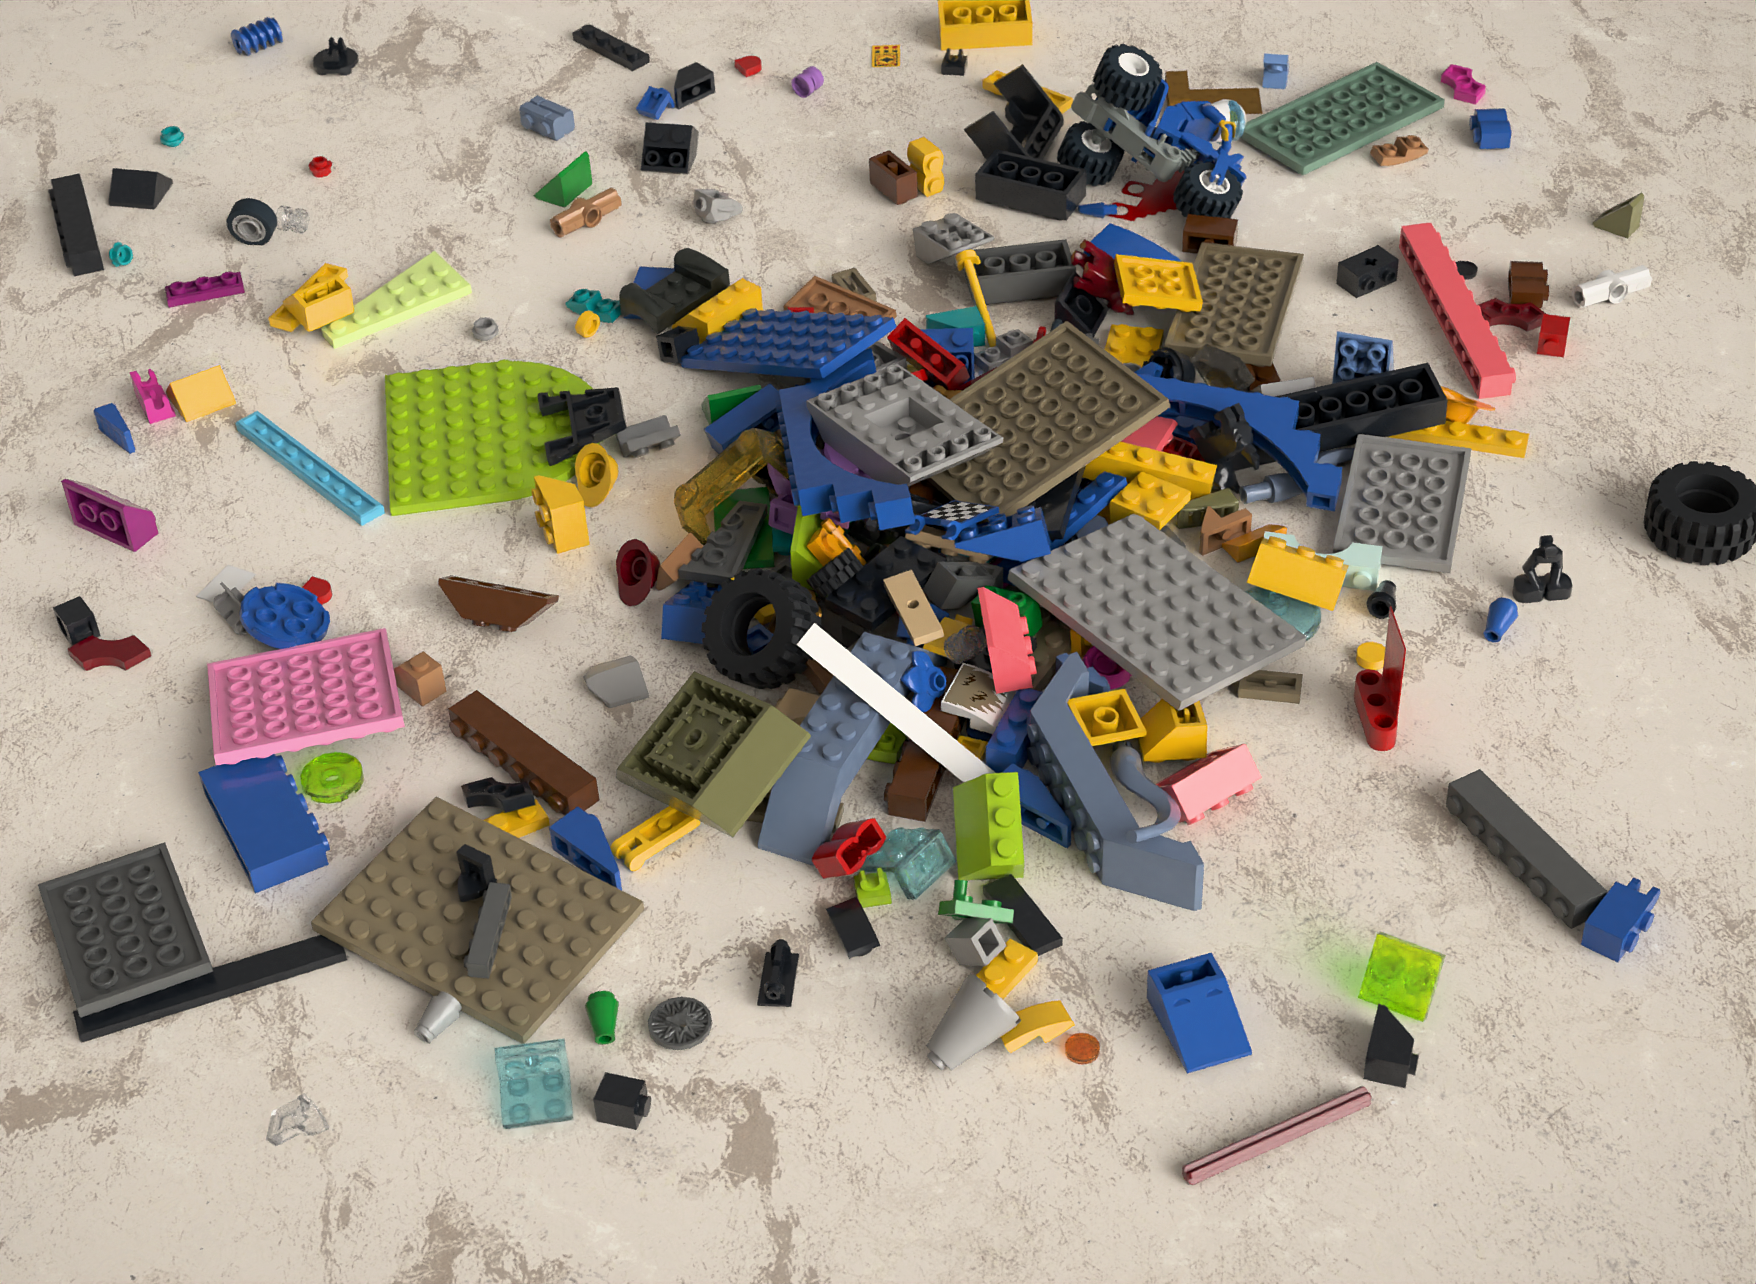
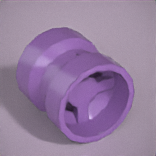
M809 66L792 79V88L798 96L806 98L823 85L824 77L819 69Z

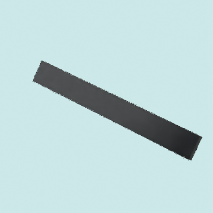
M318 935L212 968L213 972L167 987L166 989L81 1018L78 1010H75L73 1014L81 1043L346 961V953L343 946L322 935Z

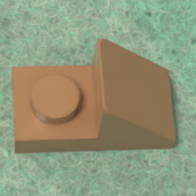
M1207 506L1200 532L1199 553L1202 556L1222 548V543L1251 532L1252 514L1244 508L1221 518L1210 506Z

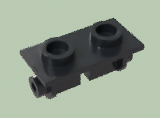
M776 940L771 945L770 952L765 954L757 1006L791 1007L799 953H791V948L786 940Z

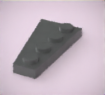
M739 501L721 521V527L716 532L712 531L707 537V543L702 549L697 548L691 555L692 560L687 565L683 564L679 568V579L721 585L728 578H734V575L741 572L745 566L768 514L767 504Z

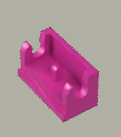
M148 369L150 378L145 382L141 381L137 371L129 372L136 398L150 424L176 416L161 384H158L153 370Z

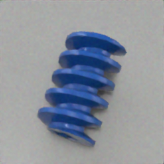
M266 17L263 21L258 20L255 24L250 23L247 27L242 26L239 28V31L236 29L231 31V39L239 55L242 54V51L247 56L250 55L251 47L255 52H258L259 44L263 49H266V41L271 46H274V38L279 43L283 42L280 26L273 17Z

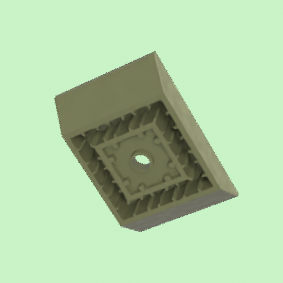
M694 671L619 765L616 778L620 782L720 832L734 837L796 755L802 750L811 735L773 705Z

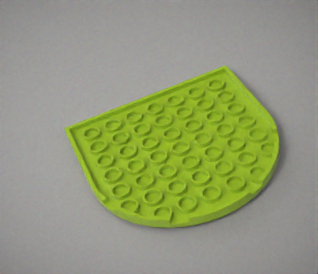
M507 359L498 362L474 363L465 366H448L440 369H423L416 372H398L392 375H385L391 516L492 504L532 496L531 490L535 489L534 477L538 475L561 481L571 479L576 475L575 463L579 453L553 466H549L545 450L546 442L572 435L569 410L542 416L539 408L538 394L547 392L549 396H560V391H570L571 395L585 394V390L593 388L584 380L565 369L541 363L510 361Z

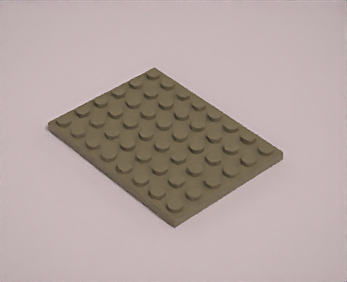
M1066 321L950 399L957 406L1002 436L1003 443L983 455L929 477L927 480L950 501L955 500L999 507V513L997 514L1004 513L1006 517L1014 515L1018 509L1026 507L1170 408L1169 399ZM986 518V519H984V520H982V521H980V522H977V523H978V524H981V523H985V522H989V521H988V518Z
M436 796L311 921L313 931L433 996H437L441 991L452 995L461 1004L462 1012L524 1045L644 911V901ZM464 844L490 855L497 883L510 884L512 899L489 979L468 977L467 968H464V958L470 952L469 941L474 938V924L479 920V907L483 906V896L467 902H461L459 899L458 880L461 870L456 852Z

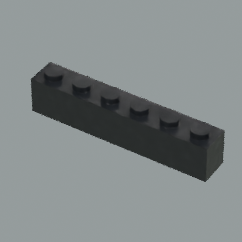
M80 173L51 179L53 189H49L48 192L66 267H72L74 277L104 270Z

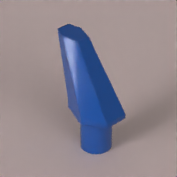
M1104 202L1078 205V212L1104 218L1105 215L1117 214V205H1104Z

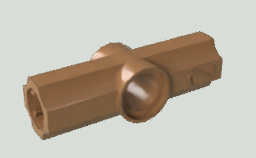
M612 187L587 200L581 197L577 198L569 209L550 219L551 228L554 230L555 235L561 238L585 225L591 228L595 227L601 221L602 216L622 206L621 198Z

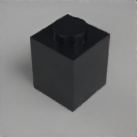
M605 1072L593 1098L597 1122L637 1130L642 1117L648 1116L651 1108V1097L647 1095L645 1080Z

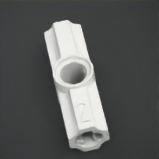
M1644 265L1616 274L1611 270H1605L1595 280L1573 287L1572 296L1574 304L1579 308H1583L1605 300H1609L1614 304L1619 303L1626 298L1628 293L1651 286L1652 278L1649 269Z

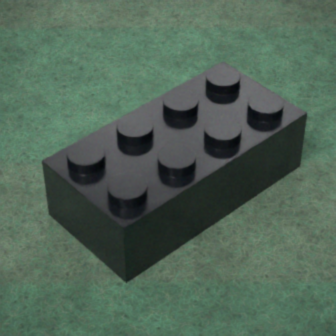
M995 149L975 173L976 200L1006 206L1010 209L1027 211L1035 215L1040 214L1056 220L1067 221L1086 196V170Z

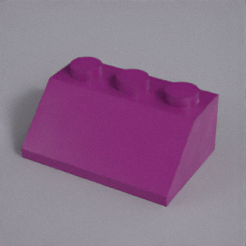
M66 478L61 481L74 525L133 552H136L159 534L155 515L149 509L140 507L127 499H122L107 490H102L90 484Z

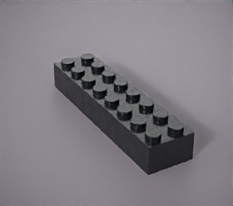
M1429 363L1275 396L1279 398L1288 397L1299 401L1298 420L1295 430H1310L1321 434L1319 452L1356 444L1358 434L1388 437L1445 424L1448 401ZM1253 444L1260 456L1259 465L1277 462L1267 452ZM1241 453L1232 458L1231 463L1234 471L1252 467Z

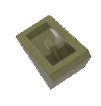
M1641 192L1604 211L1592 224L1596 228L1628 239L1640 227L1645 196Z

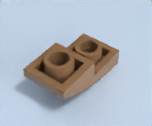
M1408 135L1407 137H1397L1394 145L1388 143L1373 145L1370 154L1380 166H1391L1420 158L1426 155L1429 149L1419 137Z

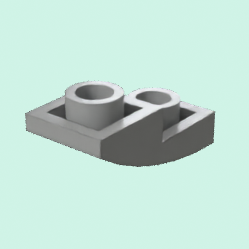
M1019 329L1008 331L996 337L995 347H989L984 351L975 353L974 364L984 372H988L1033 344V340Z

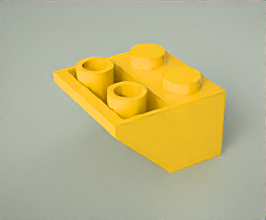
M338 275L296 292L283 300V305L308 332L354 313L351 288Z
M540 475L535 476V489L531 490L534 503L539 507V510L535 511V517L539 528L544 527L543 532L547 544L552 543L557 554L590 545L584 501L576 485Z
M1161 699L1140 718L1147 731L1146 736L1137 738L1144 762L1160 763L1165 760L1178 759L1192 761L1196 758H1207L1208 725L1200 700L1178 711L1164 699Z

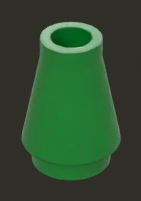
M597 991L590 994L588 1002L585 1004L595 1042L601 1045L610 1044L615 1041L619 1002L615 999V995L609 991Z

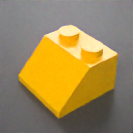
M1125 689L1072 698L1067 702L1092 746L1143 737L1147 734Z

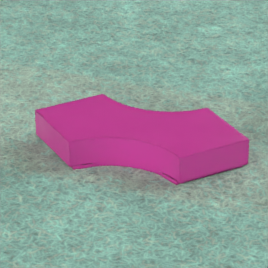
M1450 64L1441 75V82L1454 89V99L1476 105L1485 94L1486 86L1473 79V69Z

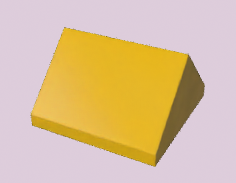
M220 365L174 381L169 384L166 390L167 397L186 422L236 404Z

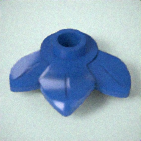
M913 651L912 662L914 667L910 668L901 677V681L915 693L911 703L920 711L926 712L931 709L935 697H940L944 693L946 678L943 671L933 665L928 654L923 651Z

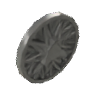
M670 998L658 1004L651 1012L648 1019L649 1033L656 1044L666 1049L683 1050L692 1048L702 1043L710 1034L712 1027L710 1010L704 1003L694 998Z

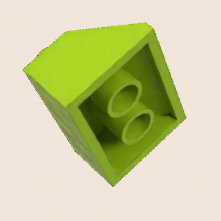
M798 506L790 550L792 579L799 582L802 587L813 590L806 580L823 566L806 546L814 532L822 528L820 524L824 520L820 519L821 513L802 516L801 506Z
M1018 772L984 774L953 787L958 880L1000 879L1010 874L1014 878H1024V851Z

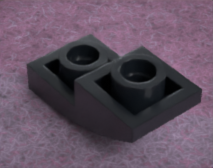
M857 897L826 909L849 959L854 956H864L870 953L872 949L880 946L873 927Z

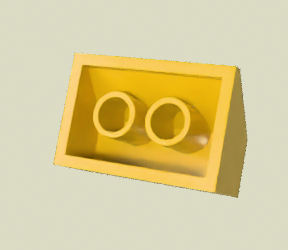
M741 278L672 325V329L678 326L697 328L699 343L701 344L706 341L708 335L723 331L726 323L741 319L744 311L751 308L763 310L761 287Z
M1270 536L1269 539L1263 538L1247 583L1333 611L1349 567L1343 564L1344 560L1332 555H1327L1326 558L1315 555L1313 549L1305 546H1298V548L1288 546L1285 540L1278 537Z

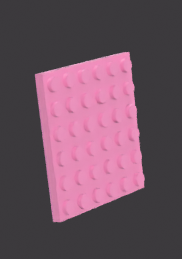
M386 628L207 664L213 751L216 766L221 764L232 765L241 760L256 757L266 758L272 754L285 751L296 752L304 747L319 744L329 745L338 740L348 738L359 739L367 734L387 733L397 728L405 727Z

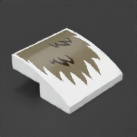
M963 663L941 701V711L969 718L970 728L993 734L1017 690L996 694L992 673Z

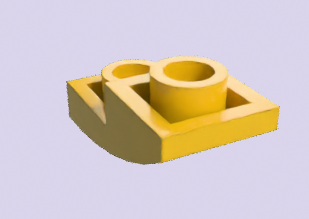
M1060 1000L1049 1001L1015 1012L1020 1017L1021 1022L1000 1038L1008 1051L1012 1053L1039 1035L1047 1043L1075 1024Z

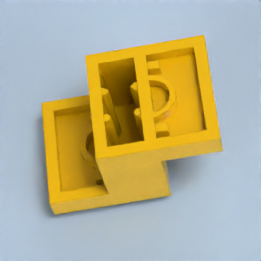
M1141 471L1097 515L1104 517L1108 525L1129 515L1136 514L1161 530L1190 501L1191 491Z

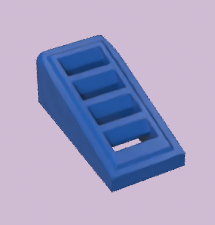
M110 403L95 408L94 415L99 430L129 454L134 453L136 449L130 430L116 405Z

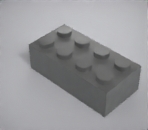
M1066 239L974 250L981 264H973L986 306L994 303H1012L1019 300H1038L1045 297L1059 296L1071 274L1076 271V266L1071 264V252ZM965 271V278L967 281L973 305L976 306V302Z

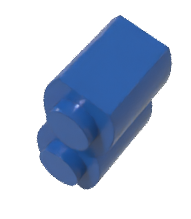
M1505 108L1475 109L1474 115L1470 116L1469 126L1470 130H1473V142L1478 144L1479 149L1510 148L1511 126L1507 119Z

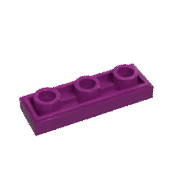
M230 271L219 276H203L194 281H177L165 286L169 308L245 293L241 272L234 273Z

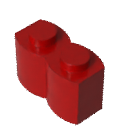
M875 818L845 823L835 831L831 841L823 843L816 849L812 862L823 879L853 874L862 867L868 855L876 853L882 847L886 835Z

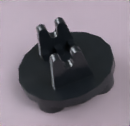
M330 37L329 48L320 51L314 56L313 66L318 75L338 73L341 76H346L352 73V68L358 64L359 57L355 50L345 46L342 37H339L338 43H335L334 38Z

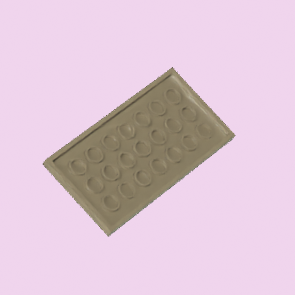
M1202 242L1193 265L1203 300L1201 312H1183L1177 309L1164 347L1171 348L1187 356L1198 357L1202 360H1223L1232 364L1238 362L1247 363L1257 367L1271 366L1303 265L1304 254Z

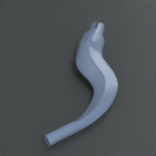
M1340 448L1319 452L1317 463H1330L1337 466L1343 462L1351 461L1355 448ZM1288 473L1268 475L1264 477L1263 482L1241 486L1239 489L1240 499L1244 504L1267 499L1270 503L1288 500L1303 493Z
M1124 740L1115 742L1112 748L1113 753L1110 757V766L1114 777L1127 790L1149 802L1157 811L1156 822L1153 825L1129 830L1126 834L1127 841L1129 843H1137L1170 831L1180 820L1181 812L1179 805L1166 791L1146 777L1140 755L1133 749L1129 741H1126V744H1124Z

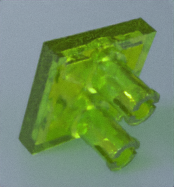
M1380 931L1375 938L1358 998L1375 1005H1385L1389 1010L1424 1022L1429 1013L1446 955Z

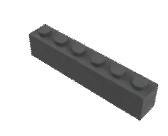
M1481 769L1449 783L1446 807L1449 812L1457 816L1467 826L1470 833L1477 836L1488 847L1489 851L1494 856H1497L1514 876L1519 877L1530 888L1533 895L1540 898L1552 910L1553 914L1558 919H1561L1570 929L1585 923L1605 897L1607 890Z

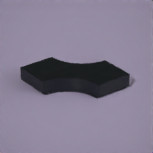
M490 777L461 786L468 808L493 806L507 813L536 805L534 795L526 781L501 783Z

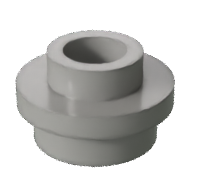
M484 317L474 322L472 332L475 338L488 341L498 334L499 329L492 318Z

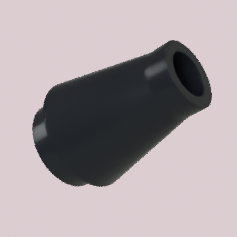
M1382 581L1379 587L1367 599L1366 604L1369 613L1375 618L1385 619L1389 617L1390 607H1392L1393 612L1396 610L1397 588L1392 581Z

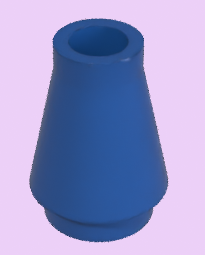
M1501 597L1489 605L1486 629L1483 633L1488 641L1499 642L1504 633L1518 618V607L1515 602Z

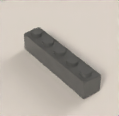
M490 882L488 889L483 893V906H480L478 911L479 920L474 924V938L469 941L470 952L464 958V968H467L468 977L487 979L490 977L512 899L510 884Z

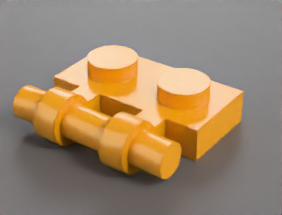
M829 517L820 524L822 528L814 532L806 546L823 567L847 548H850L862 565L866 563L860 555L861 550L857 545H852L844 536L845 531L842 527L835 525Z

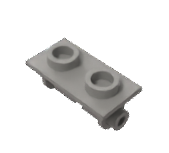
M221 582L220 585L225 591L214 598V608L226 619L237 634L245 635L248 632L243 627L239 617L244 596L236 587L230 590Z

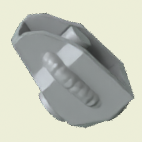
M695 189L693 198L695 213L701 216L704 222L716 223V221H724L742 213L743 208L741 204L729 198V194L715 189Z

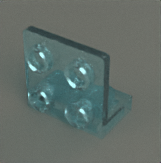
M900 827L888 833L882 847L876 853L867 856L860 870H864V872H877V868H882L883 872H893L906 898L917 899L956 862V859L940 829H925L923 827L904 829Z
M565 1038L495 1048V1061L500 1080L502 1126L504 1129L570 1121L573 1119L570 1065Z

